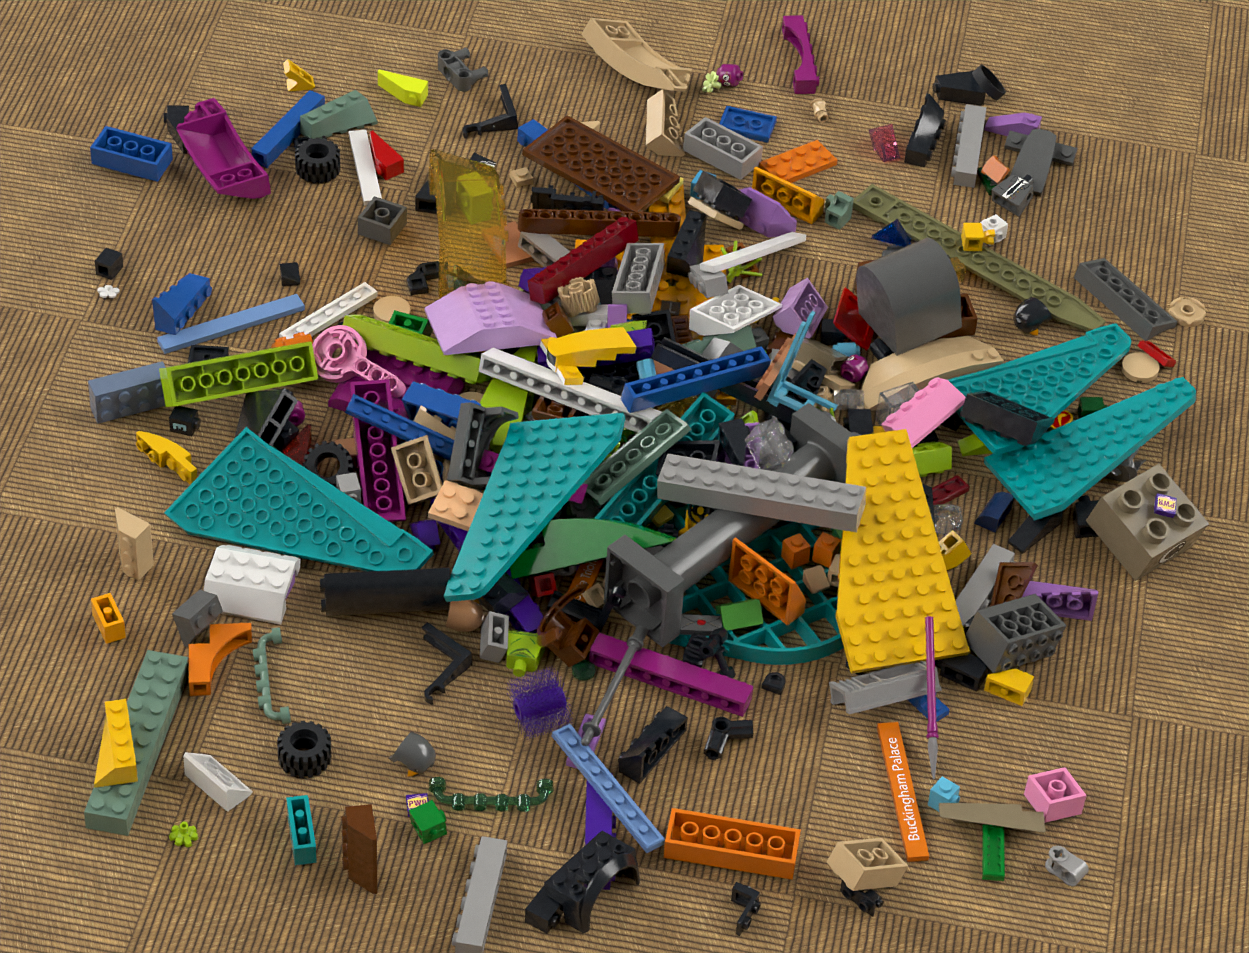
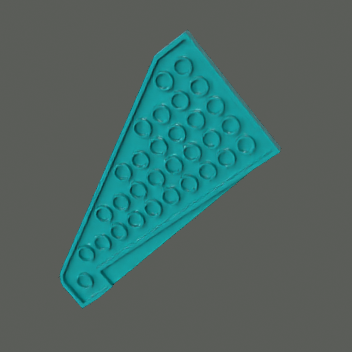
M1114 323L1088 331L1086 335L983 371L951 378L948 381L965 397L967 394L986 390L1049 417L1056 418L1130 351L1132 341ZM962 407L956 411L958 416L994 455L1021 449L1024 446L1017 443L1015 438L1007 439L1000 436L998 431H987L982 428L983 425L966 422L965 418L960 416Z
M624 413L510 423L507 437L450 575V580H448L444 594L446 602L475 600L484 596L620 442L626 419Z
M247 427L164 512L171 521L189 535L366 572L421 569L434 555V552L419 539L398 528L273 448Z

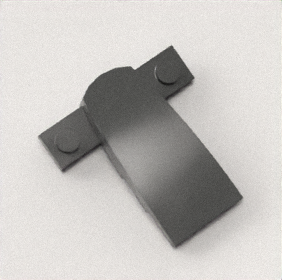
M1032 129L1029 135L1009 131L1005 149L1020 152L1011 175H1016L1021 179L1027 174L1034 179L1032 184L1034 195L1042 196L1052 161L1073 166L1078 148L1056 143L1057 136L1054 133L1043 129Z

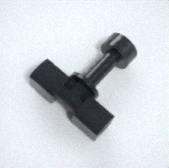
M724 627L714 629L709 635V640L704 641L700 646V654L703 658L715 656L720 667L718 674L734 678L736 676L734 668L727 665L722 653L725 651V647L722 645L728 639V633Z

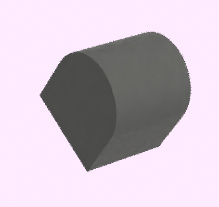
M932 238L922 239L858 268L856 284L859 314L896 356L962 327L960 286L956 272L946 252Z

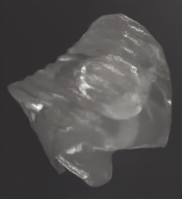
M953 504L934 505L936 533L947 535L952 530L955 533L959 531L963 522L962 508Z

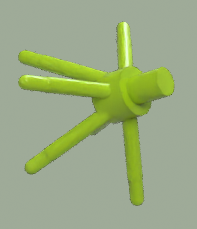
M736 240L734 241L733 252L737 251L738 242ZM721 247L723 255H726L727 252L724 247ZM759 257L744 266L739 264L729 268L727 281L731 283L735 276L739 277L740 274L761 277L762 273L744 270L760 262L762 258Z

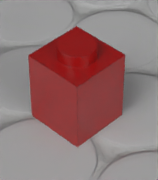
M545 572L528 576L532 596L540 597L553 594L554 590L557 591L554 573Z

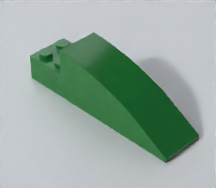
M610 519L550 520L542 530L545 543L534 544L532 549L527 547L510 566L512 579L524 578L606 559L607 547L623 535L628 536L644 549L670 544L676 537L634 523Z

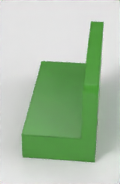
M749 599L715 606L716 614L721 615L722 626L726 631L763 624L760 599Z

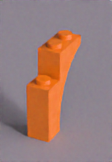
M251 623L209 624L210 643L189 644L190 696L211 695L212 677L220 662L237 648L252 643Z

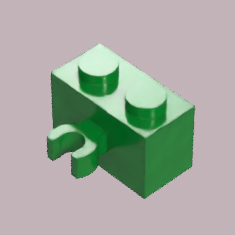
M394 310L389 324L429 337L433 332L428 319Z

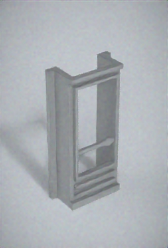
M921 661L920 663L916 662L914 664L890 667L851 677L852 680H840L839 683L835 681L829 682L831 703L835 705L845 702L846 713L853 714L927 695L926 662ZM935 667V692L942 691L939 685L938 672Z

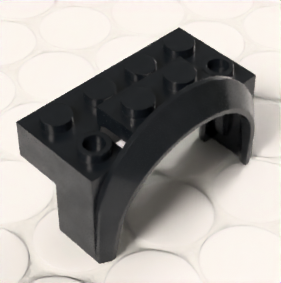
M600 831L544 882L546 895L563 905L566 924L583 934L590 930V917L595 901L614 875L617 874L619 877L625 875L634 880L637 885L640 884L636 850L610 834Z

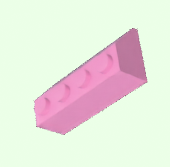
M937 377L929 381L923 390L916 392L911 400L903 403L898 411L890 414L881 425L885 432L907 429L911 447L913 448L962 407L966 397L948 380Z

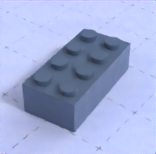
M163 361L89 380L90 408L97 424L165 406L159 368H165Z

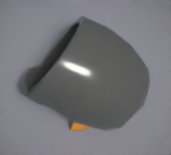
M410 732L395 753L390 755L388 759L393 763L400 761L408 767L407 777H411L425 772L429 767L432 768L435 763L436 753L428 740L417 733Z

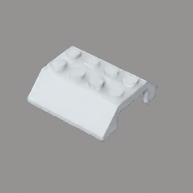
M221 545L216 548L205 579L204 591L218 596L223 610L221 614L281 625L286 611L285 598L294 572L295 576L298 575L301 559L249 548L242 549V547Z

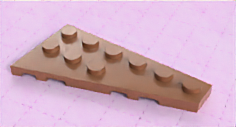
M797 333L793 335L792 339L789 337L786 339L755 387L758 392L754 397L760 401L779 374Z

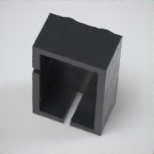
M705 171L701 173L693 188L698 193L697 197L716 210H722L733 218L735 216L743 218L752 201V198L733 185L721 179L717 180V177Z

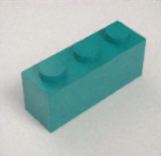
M308 795L286 797L294 864L317 863L316 843Z

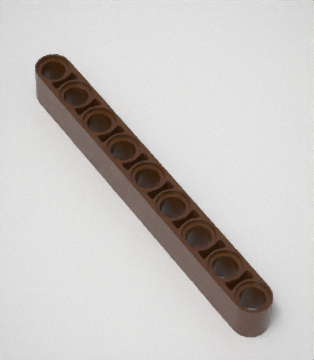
M522 209L519 211L517 229L520 232L536 234L595 235L617 221L618 218L627 217L636 221L638 236L676 237L679 233L681 217L676 213Z

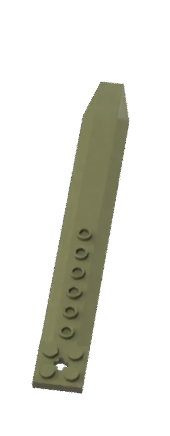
M871 184L854 198L853 208L879 223L882 222L916 242L925 238H932L949 255L952 262L1022 301L1030 297L1037 298L1048 308L1054 319L1086 331H1091L1105 325L1106 320L1081 299L984 245L982 251H964L961 239L962 233L874 184Z

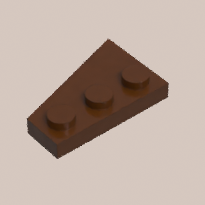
M1000 562L990 607L1022 598L1038 565L1035 562Z

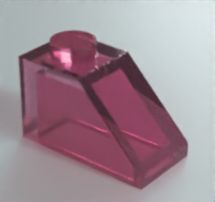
M893 124L869 130L872 147L882 162L900 159Z

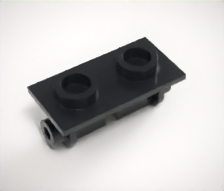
M842 880L840 892H842L843 896L852 900L863 912H867L874 917L875 908H880L884 904L882 897L872 889L865 893L863 892L864 890L852 891Z

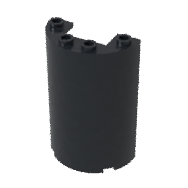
M450 568L324 574V578H320V592H324L325 599L321 600V612H326V616L449 610L450 602H446L444 594L448 580H450Z

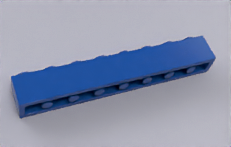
M762 346L626 383L621 395V401L629 414L702 394V392L705 393L763 377L771 360Z

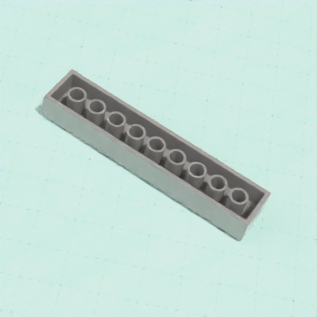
M667 454L657 480L658 499L856 533L866 505V487L673 454Z

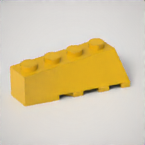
M126 699L106 701V718L94 788L138 782Z

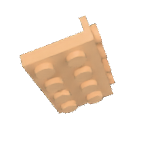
M445 480L428 512V518L469 531L483 493Z

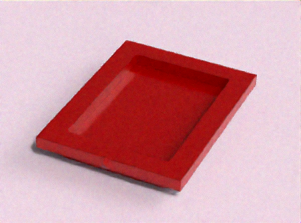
M845 287L833 324L859 347L867 351L874 330L859 314L858 297Z

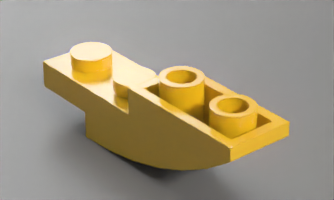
M136 432V446L140 452H144L149 457L151 462L156 463L160 468L167 465L171 470L178 473L183 481L188 482L190 485L196 480L197 468L192 465L191 454L187 450L164 437L148 432Z

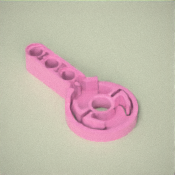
M344 325L333 326L324 330L315 339L312 346L317 374L324 380L338 383L358 376L365 381L377 380L381 376L379 380L389 379L392 397L398 398L405 393L406 386L398 377L366 358V343L362 336L353 328ZM342 347V354L338 358H332L333 352Z

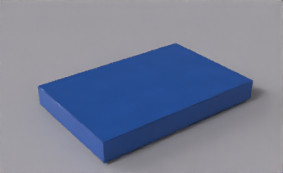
M726 106L719 124L745 138L768 143L777 122V117Z

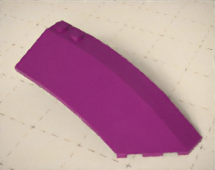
M215 98L198 102L195 105V110L190 111L184 117V122L179 123L176 128L190 157L204 178L217 194L251 199L263 198L271 194L268 174L253 158L240 139L225 109Z

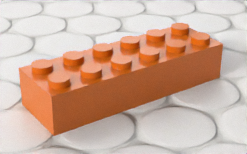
M672 808L663 858L793 880L801 829Z

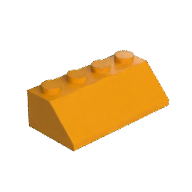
M758 167L754 168L752 189L779 202L789 214L810 224H813L823 214L825 199Z

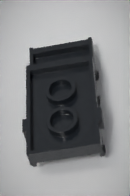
M549 185V188L532 187L530 203H532V209L604 211L603 195H598V198H595L597 191H593L592 197L575 196V192H570V195L557 194L556 189H553L554 185Z

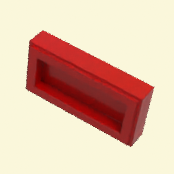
M1140 340L1137 345L1164 367L1175 366L1176 360L1152 342Z

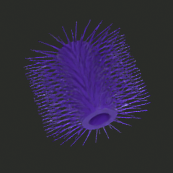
M543 672L529 677L530 681L528 684H525L526 679L521 680L522 684L518 688L514 684L515 690L512 693L514 708L511 709H514L517 718L520 720V725L524 723L522 728L525 726L524 730L525 728L526 731L528 729V732H532L531 735L545 731L544 726L542 727L545 724L548 726L547 729L553 728L552 723L554 719L555 721L560 719L558 725L563 724L561 718L562 716L564 718L568 711L565 708L568 702H566L567 697H565L563 687L561 688V680L560 686H558L559 678L557 683V677L555 676L553 679L551 677L550 681L549 679L545 680L546 675L542 677ZM533 725H534V728H537V727H538L537 732H536V729L534 730V733H533V731H531L532 728H533Z

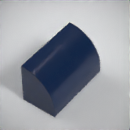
M1007 492L995 493L974 524L996 533L1012 510L1013 495Z

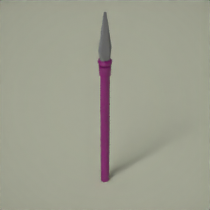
M928 616L925 617L928 734L926 738L929 739V759L932 778L935 779L938 753L937 739L939 734H937L938 727L936 723L933 617Z

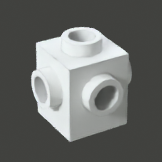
M995 214L980 222L983 231L995 229L994 244L1006 238L1008 223Z

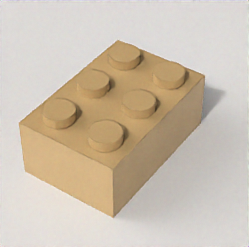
M883 838L837 842L827 860L833 872L839 875L846 883V886L852 891L897 886L908 868V865Z

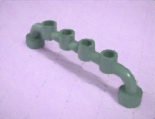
M280 627L272 628L271 633L263 635L258 640L257 648L253 649L254 661H259V664L254 665L256 677H260V680L256 681L257 692L262 693V696L258 697L259 709H264V713L269 719L282 720V724L291 723L289 706L280 707V712H274L272 710L265 645L269 641H273L274 645L282 643Z

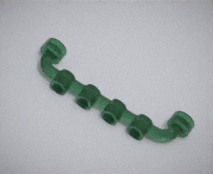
M433 777L429 780V791L434 793V797L439 802L452 804V809L455 811L464 810L465 805H474L476 811H484L487 805H495L497 811L503 812L508 810V805H517L518 811L526 812L530 810V806L540 805L547 800L549 794L554 791V783L550 779L538 780L536 782V791L540 795L537 797H530L527 794H520L517 797H508L506 794L486 796L482 793L475 794L474 796H465L462 793L447 796L443 794L446 790V780L442 777Z

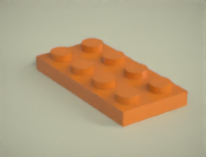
M818 140L759 162L760 169L790 183L837 165V159Z

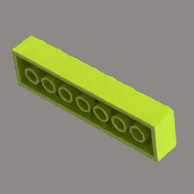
M361 314L345 315L343 325L353 328L362 336L367 350L373 351V349L380 350V354L385 356L395 355L396 359L407 362V360L414 361L413 365L419 367L429 366L431 371L438 373L444 371L448 373L447 376L453 378L463 377L465 382L471 384L491 380V376L478 372L482 353L469 352L444 355L435 338Z
M312 341L159 368L166 407L318 380Z

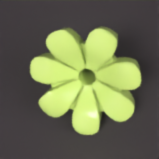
M716 72L707 73V80L703 83V92L711 93L713 88L718 90L721 88V83L717 82L719 76L716 75Z

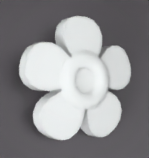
M106 285L105 288H98L97 292L102 298H115L119 293V289Z

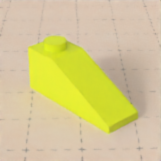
M378 70V86L405 104L418 107L423 105L428 96V81Z

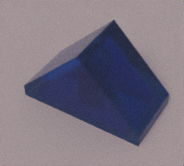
M898 219L886 225L871 237V239L903 247L911 244L910 237Z

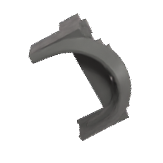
M472 402L461 403L447 480L462 486L485 490L490 477H488L485 470L479 468L484 450H488L495 432L501 425L519 418L518 412L504 407L485 408Z

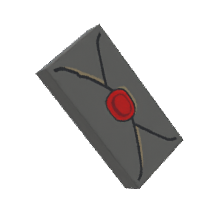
M682 614L680 634L693 635L696 633L709 636L714 629L722 628L721 616Z

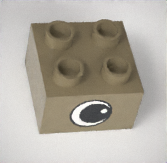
M1160 464L1153 466L1102 496L1086 519L1087 523L1135 581L1191 548L1209 525L1208 521ZM1157 493L1177 498L1176 514L1173 518L1154 513L1155 496Z

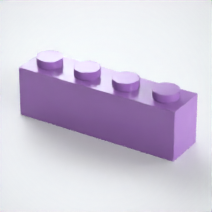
M1030 581L1022 596L1036 594L1059 617L1092 621L1098 591L1095 589Z

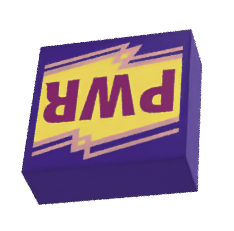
M1157 493L1155 496L1154 513L1173 518L1176 514L1177 498Z
M427 793L406 795L408 817H410V809L428 802Z

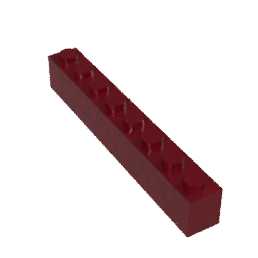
M627 217L618 218L617 221L608 225L604 230L596 233L577 248L572 249L568 254L559 258L552 265L547 266L540 273L535 274L534 277L528 280L530 300L547 304L559 295V287H566V285L570 284L569 281L571 279L585 278L626 249L627 243L639 241L636 221Z

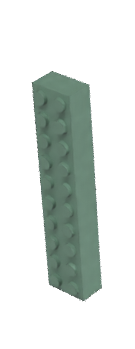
M147 650L127 701L138 782L93 788L84 811L86 828L125 836L129 835L189 676L188 657Z

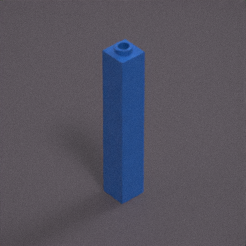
M309 90L251 148L252 156L260 166L268 168L293 143V138H297L301 134L300 116L324 105L325 96Z

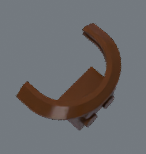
M588 583L574 587L559 598L544 615L537 628V644L540 647L547 646L568 667L586 658L599 633V630L588 619L583 618L574 623L561 610L575 597L584 593L589 585Z

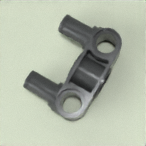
M465 47L455 52L448 49L440 50L438 52V70L457 90L462 92L469 91L471 85H474L476 81L488 77V69L485 66L472 71L463 63L462 60L470 58L468 48Z

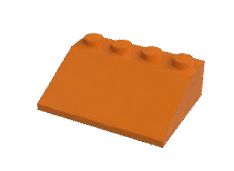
M735 537L732 541L728 581L752 599H760V605L786 625H789L804 614L806 598L796 582Z

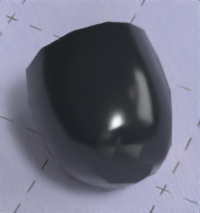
M1035 297L1024 300L1013 314L1016 327L1024 333H1030L1038 336L1039 326L1043 322L1048 323L1053 318L1043 302Z

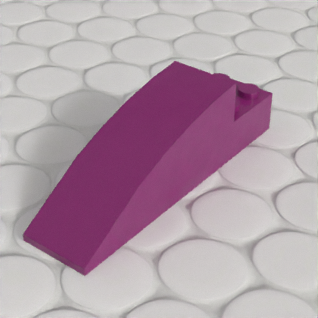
M389 379L350 382V400L352 395L355 394L393 412ZM352 416L362 505L389 522L406 521L402 483L391 447L397 446L396 436Z

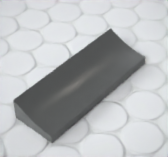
M1102 258L1079 264L1073 278L1143 340L1148 341L1163 331L1175 328L1178 321L1108 260Z

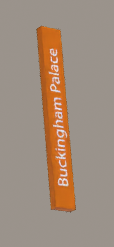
M878 723L877 731L907 862L929 861V852L899 723Z

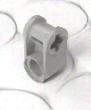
M1053 846L1050 849V858L1045 863L1046 870L1060 878L1067 885L1076 886L1089 872L1088 865L1064 847Z

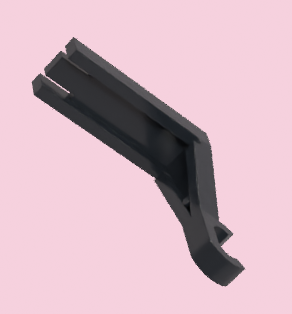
M506 84L499 85L502 93L500 97L506 113L479 123L465 125L462 128L465 139L468 137L467 133L477 131L478 135L481 136L482 132L518 129L517 114Z
M621 587L612 588L602 609L574 598L561 610L574 622H578L583 618L588 619L601 633L613 606L620 607L622 602L620 598H624L627 591ZM554 590L546 610H549L564 594Z
M427 622L422 626V630L426 633L423 636V640L453 660L424 691L425 701L433 705V696L430 695L437 690L441 694L445 693V687L470 668L473 663L472 653Z

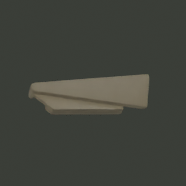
M939 803V816L951 819L954 822L981 823L1045 832L1044 812L1022 811L1021 804Z

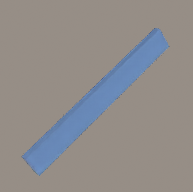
M294 294L179 330L176 335L166 334L157 337V342L164 354L303 311L305 310V305L299 296Z
M568 724L553 731L552 738L643 850L648 853L664 845V837L591 748L581 744L582 737L572 725Z

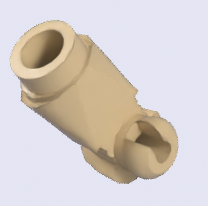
M821 98L814 99L810 106L814 110L815 119L823 123L829 118L825 108L826 102Z

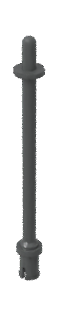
M637 625L633 635L628 638V649L591 722H585L582 726V730L585 732L581 740L583 746H588L592 737L600 735L601 729L598 725L635 652L640 651L644 645L643 641L649 631L646 626Z

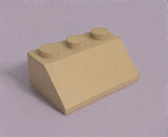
M425 435L391 447L408 505L419 504L437 497L442 487V482L428 436Z
M117 507L115 515L122 572L129 577L140 580L154 566L151 525Z

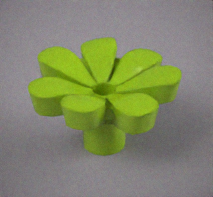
M185 821L179 826L174 825L171 830L172 833L169 835V839L175 841L174 844L176 846H181L184 842L185 847H191V840L196 841L198 839L196 827H188Z

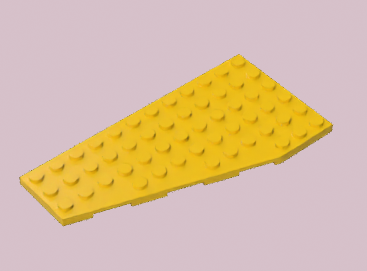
M907 429L849 437L846 456V484L866 487V505L857 533L842 530L839 558L836 620L851 674L914 664L916 662L920 663L921 661L926 662L925 617L928 616L933 617L935 660L968 655L970 650Z

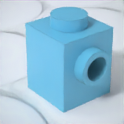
M942 776L930 790L928 806L939 812V803H958L960 800V796H958L960 786Z

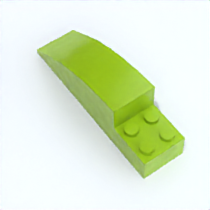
M537 345L521 347L513 354L538 364ZM493 378L481 399V406L485 408L504 407L518 412L519 416L516 420L504 423L495 432L490 442V449L493 450L492 452L500 454L510 423L530 421L535 393L497 378Z

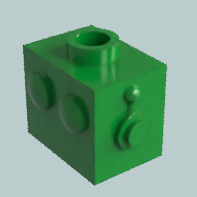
M433 800L409 810L411 824L423 844L447 835L446 816L442 809L438 810Z

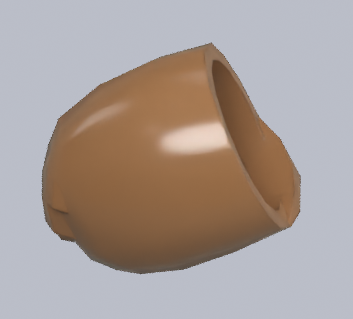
M479 600L451 601L446 627L461 632L473 631L480 627L485 619V615Z

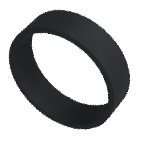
M980 65L972 72L978 85L992 99L997 101L1006 93L999 79L984 65Z

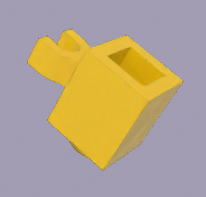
M963 223L961 239L964 251H982L983 243L994 245L995 229L983 231L981 223Z

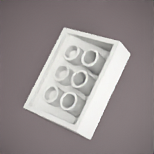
M737 285L728 290L729 294L715 296L690 309L689 329L703 336L734 333L782 308V304L741 285Z

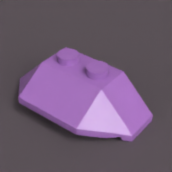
M751 187L738 189L752 198L743 218L738 217L740 222L766 237H778L790 232L796 233L797 220L791 217L789 212L779 202Z

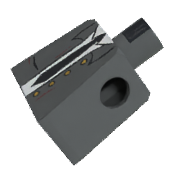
M1028 174L1022 179L1016 175L1009 176L992 189V201L1019 217L1033 197L1032 184L1034 179Z

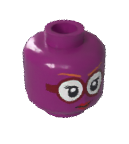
M722 64L717 69L716 75L719 76L717 81L722 86L736 87L743 79V71H740V67L736 64Z
M856 354L851 355L842 363L840 368L841 375L850 382H859L869 370L866 359Z

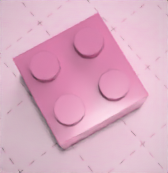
M1065 767L1028 776L1024 795L1036 812H1044L1045 823L1082 814L1086 794Z

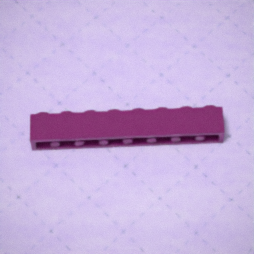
M599 633L590 649L589 664L616 673L628 649L627 642ZM645 648L635 652L624 676L742 717L753 695L754 686Z

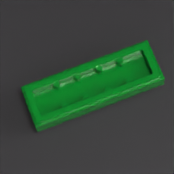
M983 824L982 879L1004 881V827Z

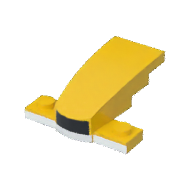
M624 327L587 330L559 338L550 337L548 339H541L540 343L542 350L547 356V365L558 374L564 385H583L584 377L577 367H596L597 360H616L617 354H635L636 345Z

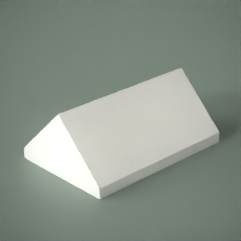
M185 752L183 756L185 775L227 812L252 794V790L211 755Z

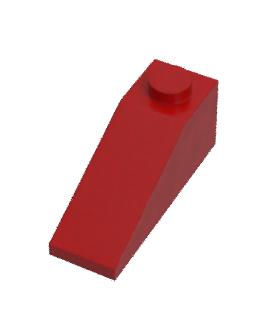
M373 130L370 131V148L377 174L387 181L404 173V158Z

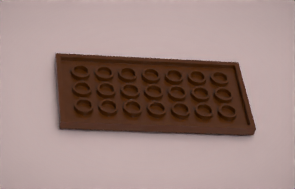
M568 115L522 151V155L590 193L597 191V197L598 195H603V199L625 212H644L680 182L679 175Z

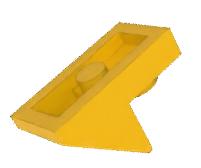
M289 59L283 63L284 73L288 78L286 80L288 91L313 90L315 88L312 75Z

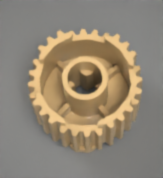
M579 277L571 279L569 281L570 284L566 285V287L561 286L558 288L563 310L568 314V317H576L579 313L583 312L593 313L597 310L600 299L594 279L586 281Z

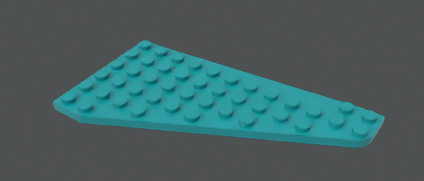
M1184 377L1175 378L1164 384H1158L1152 389L1046 432L1035 444L1023 446L1021 449L983 457L984 464L1034 520L1065 510L1132 455L1140 446H1143L1193 405L1197 398L1196 389Z

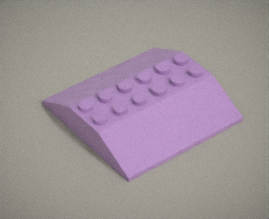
M492 281L480 285L470 283L466 286H461L425 307V313L444 355L488 351L491 348L506 349L540 345L541 339L557 338L556 334L551 332L545 324L541 305L531 301L530 294Z

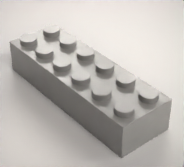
M627 243L612 290V304H627V314H651L665 265L664 243Z

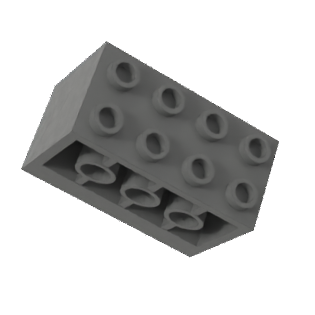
M1036 594L977 610L966 633V640L969 648L993 673H997L1016 666H1022L1029 662H1035L1045 657H1051L1055 653V648L1063 637V632L1067 625Z

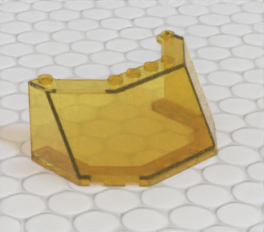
M434 148L430 149L429 193L430 195H435L440 245L439 299L470 283L480 285L492 281L510 287L506 276V242H508L509 237L508 231L504 229V226H507V216L503 215L505 199H501V195H504V186L500 184L499 174L495 167Z

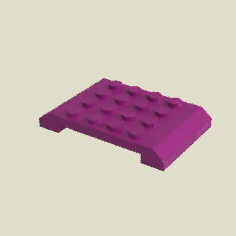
M367 350L366 358L398 377L406 386L405 393L412 382L424 383L431 388L442 389L452 395H460L465 390V383L461 379L449 377L446 372H434L427 366L419 367L413 365V362L400 361L396 357L385 356L374 350ZM355 376L347 381L340 382L328 400V407L346 411L350 402V382L365 380ZM405 393L398 398L391 396L393 412L409 419L402 402Z

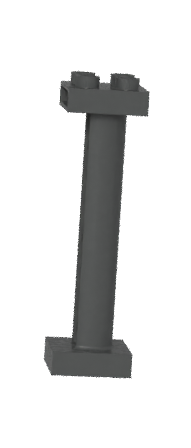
M807 403L792 414L790 434L797 441L792 455L770 471L846 483L847 441L849 437L860 436V434L856 432L851 433L838 424L830 413L826 411L821 412L810 403ZM717 509L655 555L650 554L628 536L623 535L607 547L604 603L612 588L621 587L627 592L624 598H620L622 600L620 607L613 606L612 609L635 627L637 625L646 626L649 630L647 636L663 648L680 635L684 592L731 558L732 541L735 537L745 545H748L781 521V519Z

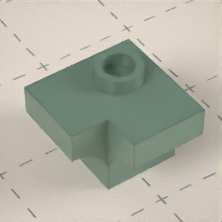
M840 191L835 196L831 194L827 196L825 223L840 230L851 219L854 198Z

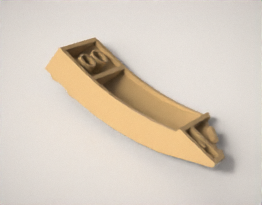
M590 18L581 35L592 46L595 53L612 68L629 79L645 86L671 91H686L692 71L691 68H681L666 60L641 38L628 21Z
M970 336L931 341L898 356L893 353L872 363L858 399L865 409H871V411L898 407L899 404L912 399L916 392L923 390L929 381L938 377L948 380L1003 364L1004 360L994 347Z

